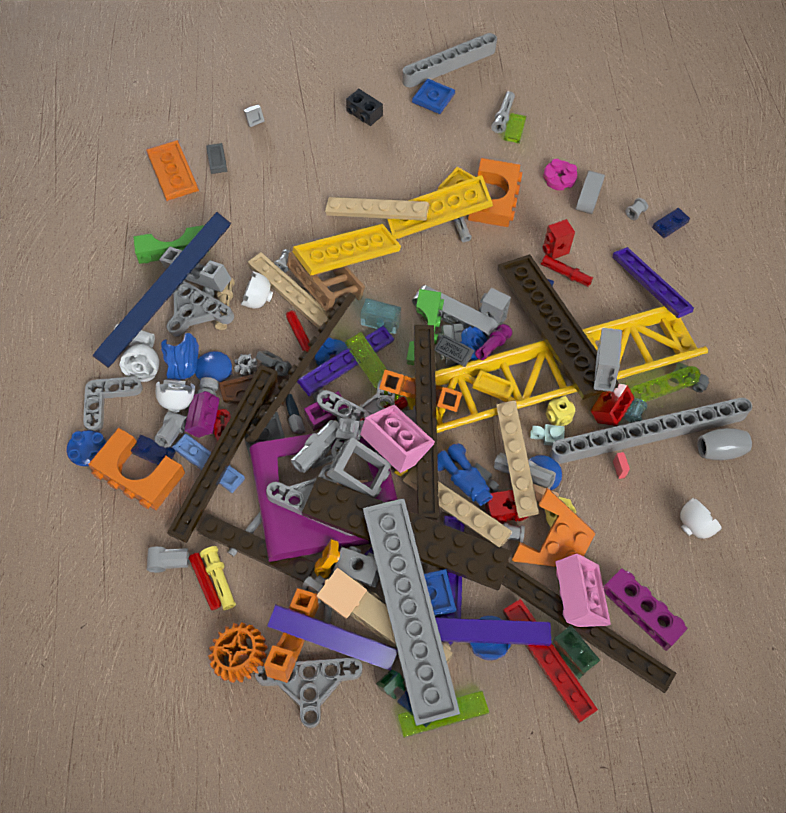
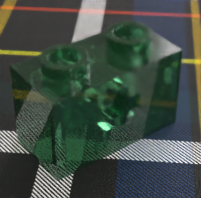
M572 625L552 641L553 646L578 679H581L600 662L598 656Z

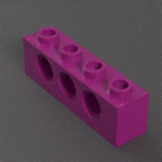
M623 568L603 587L605 595L665 651L688 629L680 617L674 616L662 601H658L653 597L647 587L641 586L635 580L634 575ZM624 589L632 591L633 596H628ZM641 604L647 605L650 611H644ZM657 619L663 620L666 627L660 626Z

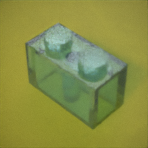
M366 298L361 310V325L375 329L384 325L388 332L396 334L401 320V307Z

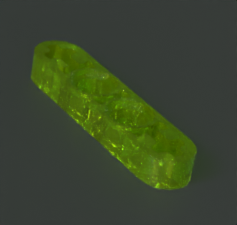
M688 366L636 385L630 389L632 394L634 395L635 391L638 394H643H641L640 399L634 397L632 403L636 405L694 385L700 378V371L695 366ZM688 372L695 374L694 379L687 377L684 381L682 380V378L688 375ZM676 378L678 385L670 386L668 379ZM657 384L661 390L658 393H653L650 390V386Z

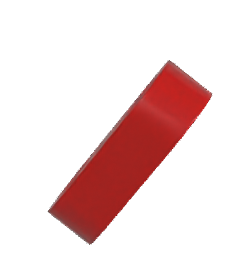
M226 409L217 410L214 424V433L217 441L231 418L230 412ZM221 416H225L224 424H221Z

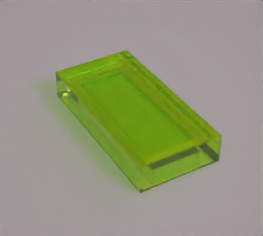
M510 114L504 135L505 141L520 144L527 116Z

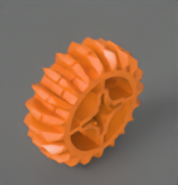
M241 622L240 626L233 623L232 629L225 626V632H218L220 637L212 639L215 646L209 647L212 652L208 655L209 660L212 661L210 666L212 669H215L214 673L217 676H221L224 681L229 680L235 683L238 680L243 682L244 676L251 679V673H258L257 667L264 666L261 659L267 658V654L264 652L268 649L265 644L266 639L253 625L249 624L247 626ZM247 639L252 640V649L247 647ZM224 656L229 658V667L225 666Z

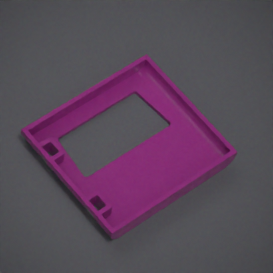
M312 434L259 442L252 445L249 449L269 562L321 553L331 539L339 542L338 549L371 544L370 541L354 535L343 534L268 500L266 496L267 486L272 482H279L277 459L283 456L296 455L304 447L307 439ZM361 436L359 442L374 451V448ZM367 461L374 481L379 469ZM390 468L388 470L390 474L384 482L382 481L380 485L381 491L375 498L383 502L398 500ZM373 481L363 482V484L370 488ZM278 489L272 491L273 496L279 494ZM292 496L288 500L292 505L300 503V499L296 496Z

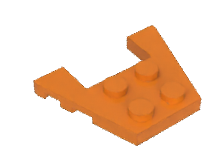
M547 488L539 502V506L557 514V517L540 550L519 542L512 556V561L556 567V561L575 554L584 557L596 534L589 525Z

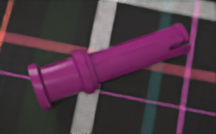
M507 324L499 325L497 330L490 334V339L476 351V357L485 360L496 347L502 346L512 336L510 326Z

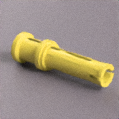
M211 546L202 550L200 556L204 558L207 566L206 572L212 577L223 610H228L236 606V603L223 572L224 563L219 559L218 547Z

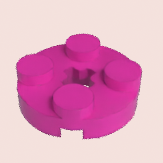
M553 159L545 167L543 178L552 189L561 191L567 187L571 188L576 183L577 167L569 162Z

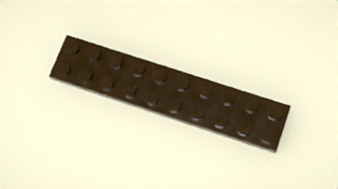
M529 254L498 264L499 273L582 400L607 392L594 389L597 350L532 256ZM616 380L615 388H618L619 382H618L617 380Z
M317 476L302 511V516L371 542L363 508L386 502ZM408 511L420 561L442 570L446 569L450 573L498 591L500 589L511 550L503 547L499 548L493 543Z

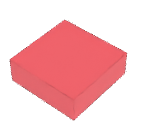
M621 452L617 453L613 460L618 479L625 478L630 470L625 453Z

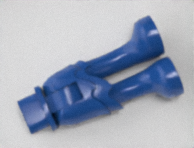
M462 444L451 445L448 448V453L445 450L441 451L437 455L438 471L446 469L451 475V481L480 506L493 498L489 492V487L486 485V481L478 469L472 467L465 457L466 449ZM453 461H456L463 470H459Z

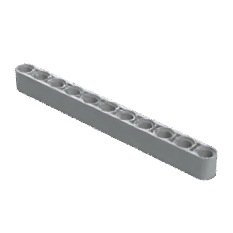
M737 398L560 439L553 443L549 456L558 464L740 422L752 410V403L747 398ZM556 450L562 451L563 454L557 453Z

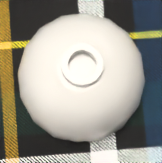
M253 271L241 305L255 309L262 307L266 301L270 302L273 292L270 291L271 284L265 276Z
M135 344L124 352L119 366L127 377H137L141 382H148L158 372L160 361L154 349L147 345Z
M164 380L163 384L157 382L155 390L156 399L168 411L178 413L180 410L190 406L195 394V386L190 383V386L185 385L186 381Z
M692 498L688 501L680 512V519L684 524L681 528L688 536L693 534L697 538L705 539L715 535L722 529L716 519L713 520L708 509L697 499Z

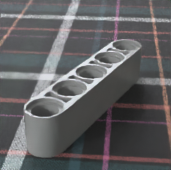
M426 285L420 287L423 290L436 291ZM419 290L412 299V303L415 306L417 304ZM441 293V299H444L443 310H439L438 316H441V320L451 325L463 324L464 329L470 326L471 328L477 327L483 332L487 340L490 339V334L498 327L495 319Z

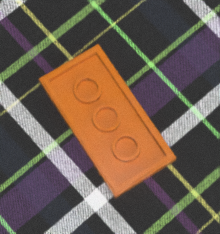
M178 140L146 150L166 201L199 191Z

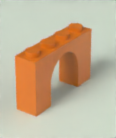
M481 158L478 176L482 175L487 184L501 187L506 192V195L499 199H491L492 207L469 214V221L503 227L509 226V222L513 221L515 214L512 207L516 208L518 199L515 195L519 194L520 185L517 182H521L523 172H520V164Z
M384 370L379 389L415 399V378ZM436 385V406L457 412L463 393Z
M118 428L88 464L92 470L91 474L99 480L105 479L108 481L107 484L116 490L120 488L128 498L138 499L139 503L146 509L151 507L157 511L184 476L185 471L181 464L165 456L156 469L146 478L140 480L125 478L122 476L123 465L139 445L132 435Z

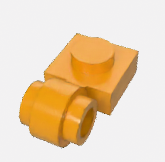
M331 539L322 552V558L316 561L314 572L317 577L320 575L323 578H327L331 573V566L338 562L340 557L338 541Z

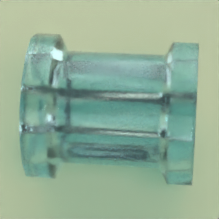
M634 398L630 410L625 414V419L631 423L642 421L641 416L648 407L647 403L641 399Z

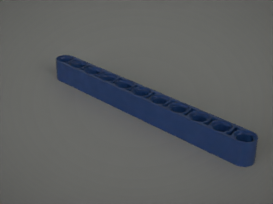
M216 212L98 347L93 357L109 368L230 227L231 222Z

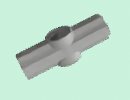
M330 420L318 433L312 434L307 439L304 447L291 459V463L299 472L305 473L318 458L322 459L329 452L331 445L337 440L335 436L338 422L336 420Z
M500 452L495 459L494 468L510 475L506 454ZM528 460L533 483L550 489L554 484L556 473L537 466L536 463Z

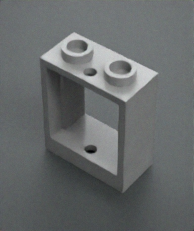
M602 328L596 356L595 390L614 392L620 367L622 330L613 328Z
M351 437L343 443L326 475L344 487L376 498L381 491L380 485L382 481L384 482L390 474L388 470L391 464ZM353 452L379 469L370 488L343 471Z

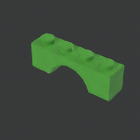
M204 225L186 228L185 233L179 239L172 242L159 241L152 234L133 236L135 254L139 264L160 261L159 259L169 247L183 251Z
M419 289L416 312L425 318L427 325H434V345H436L438 334H435L436 327H440L441 316H438L439 310H443L444 299H441V292ZM414 341L409 343L406 359L408 365H414Z

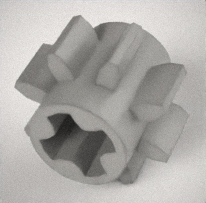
M240 354L238 360H234L236 365L234 367L235 372H240L241 377L252 375L253 372L257 371L256 358L252 359L251 354Z

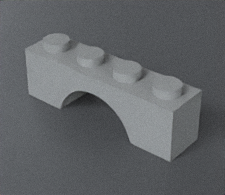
M169 247L159 259L165 269L171 265L182 250ZM209 260L206 266L198 263L186 277V280L222 292L231 281V277L223 264Z

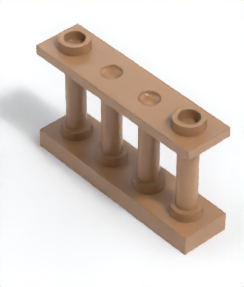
M289 252L287 267L326 312L332 311L335 299L341 298L342 295L346 296L350 292L356 296L358 301L362 299L365 286L347 266L333 269L332 271L336 276L322 281L317 276L322 273L310 276L294 253ZM343 282L347 287L336 292H331L327 288Z

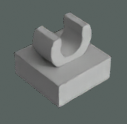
M259 105L250 106L244 110L249 127L265 122Z
M340 418L335 436L336 439L345 441L351 437L357 439L360 422Z
M320 575L315 580L308 577L303 583L302 590L318 594L323 588L326 579Z

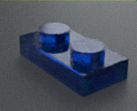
M677 208L656 221L652 228L661 237L666 238L689 223L690 218L680 208Z
M143 435L139 436L137 443L131 449L132 454L157 465L160 464L165 456L172 459L176 453L175 449L159 446L155 440Z

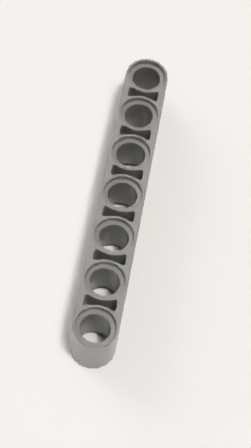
M487 33L405 66L403 68V85L414 87L424 83L427 78L431 80L494 54L497 36Z

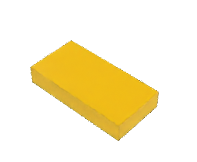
M480 370L472 388L508 402L515 388V383Z

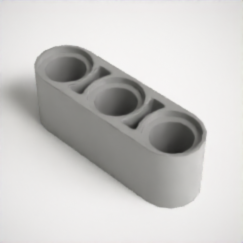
M588 171L576 210L593 214L605 178L604 174Z

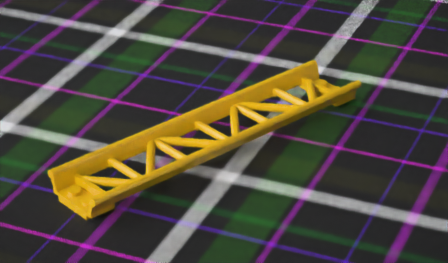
M665 306L582 329L596 350L598 347L595 341L600 340L602 328L622 330L620 362L631 334L645 360V364L618 371L617 380L708 353L706 346L697 348L682 319L676 318ZM659 323L666 337L646 328V326ZM638 332L672 348L676 355L653 361ZM544 340L487 356L485 360L480 358L469 361L466 367L455 365L435 371L436 385L448 384L447 388L454 390L458 383L470 415L443 423L442 418L446 409L439 407L437 410L436 407L437 433L498 415L497 407L478 413L466 382L473 385L476 379L473 376L478 375L480 370L490 372L500 369L507 381L515 383V388L512 392L514 398L510 397L509 401L516 400L518 409L577 392L573 385H566L555 362L554 355ZM537 358L523 396H521L508 366ZM546 358L559 389L530 397L543 361ZM406 397L409 410H413L415 399Z

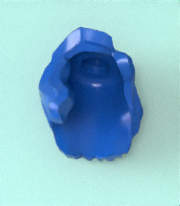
M185 333L184 340L176 346L167 344L166 339L163 340L161 350L163 352V359L168 365L167 379L184 380L192 377L196 372L199 345L196 338L190 333Z

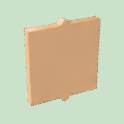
M337 568L329 580H325V585L316 597L347 619L353 609L359 606V601L367 589Z

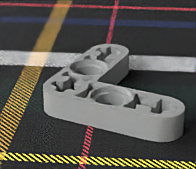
M121 377L89 381L85 386L83 422L86 429L99 432L103 428L105 398L128 397L140 394L143 387L139 378ZM112 385H119L116 391H109ZM92 403H99L97 409H89ZM92 416H94V418H95V420H96V423H94V426H91V425H90V424L93 423V417H92Z
M322 391L317 397V402L323 410L339 418L358 421L357 417L352 415L353 409H355L354 413L357 416L364 414V419L369 416L365 409L331 391ZM329 396L330 401L336 403L334 409H332L333 405L331 403L326 402L324 404L322 398H327ZM345 404L349 406V411L345 414L339 413L338 408L340 405ZM363 420L360 421L357 441L361 438L360 433L364 424ZM340 439L336 440L331 450L334 459L338 454L336 450H340L343 445Z

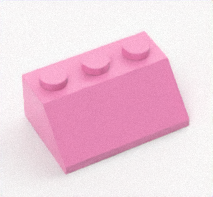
M396 405L389 406L365 417L360 433L400 473L415 466L435 443Z
M579 554L556 561V576L560 584L559 594L563 601V616L566 622L576 627L611 625L599 565Z

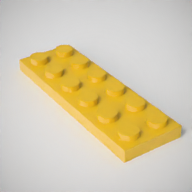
M481 175L408 200L429 203L427 220H387L393 237L399 239L492 207L493 204Z
M383 224L293 246L292 252L311 276L398 252L401 245Z

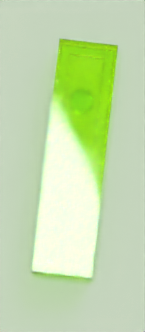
M362 332L346 340L345 344L377 390L384 370L387 369ZM395 394V399L402 395Z
M483 690L456 698L460 714L416 726L412 711L398 714L403 738L489 714Z

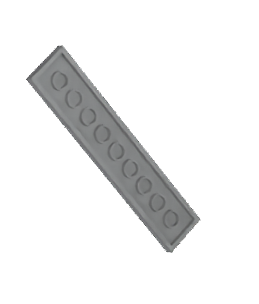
M405 499L363 508L415 724L417 726L458 715L460 711Z

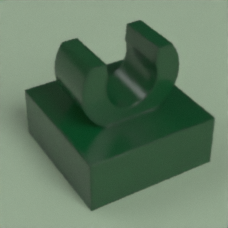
M393 669L376 683L382 692L393 699L397 698L394 694L396 687H399L402 691L406 690L402 684L404 678Z

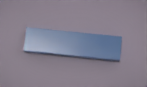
M186 433L172 447L174 451L200 470L203 469L211 454V451ZM229 465L219 484L233 493L245 480V477Z

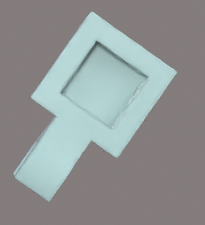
M545 424L544 429L540 426H532L530 438L543 439V445L553 446L555 441L564 439L565 426Z

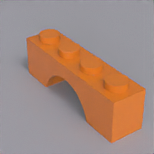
M297 588L289 609L314 618L319 607L317 594ZM283 632L279 642L272 646L264 664L267 677L288 683L305 640Z

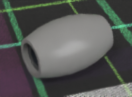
M732 428L717 429L700 436L697 447L702 458L730 460L749 453L752 448V440L750 434L744 430Z

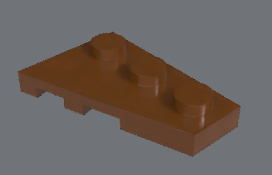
M255 374L219 382L224 403H239ZM277 378L262 405H269L267 402L273 394L277 395L280 391L277 388L279 386Z

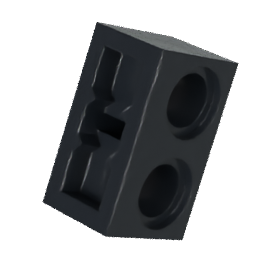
M357 89L346 98V111L360 119L363 123L372 126L383 116V104L361 89Z

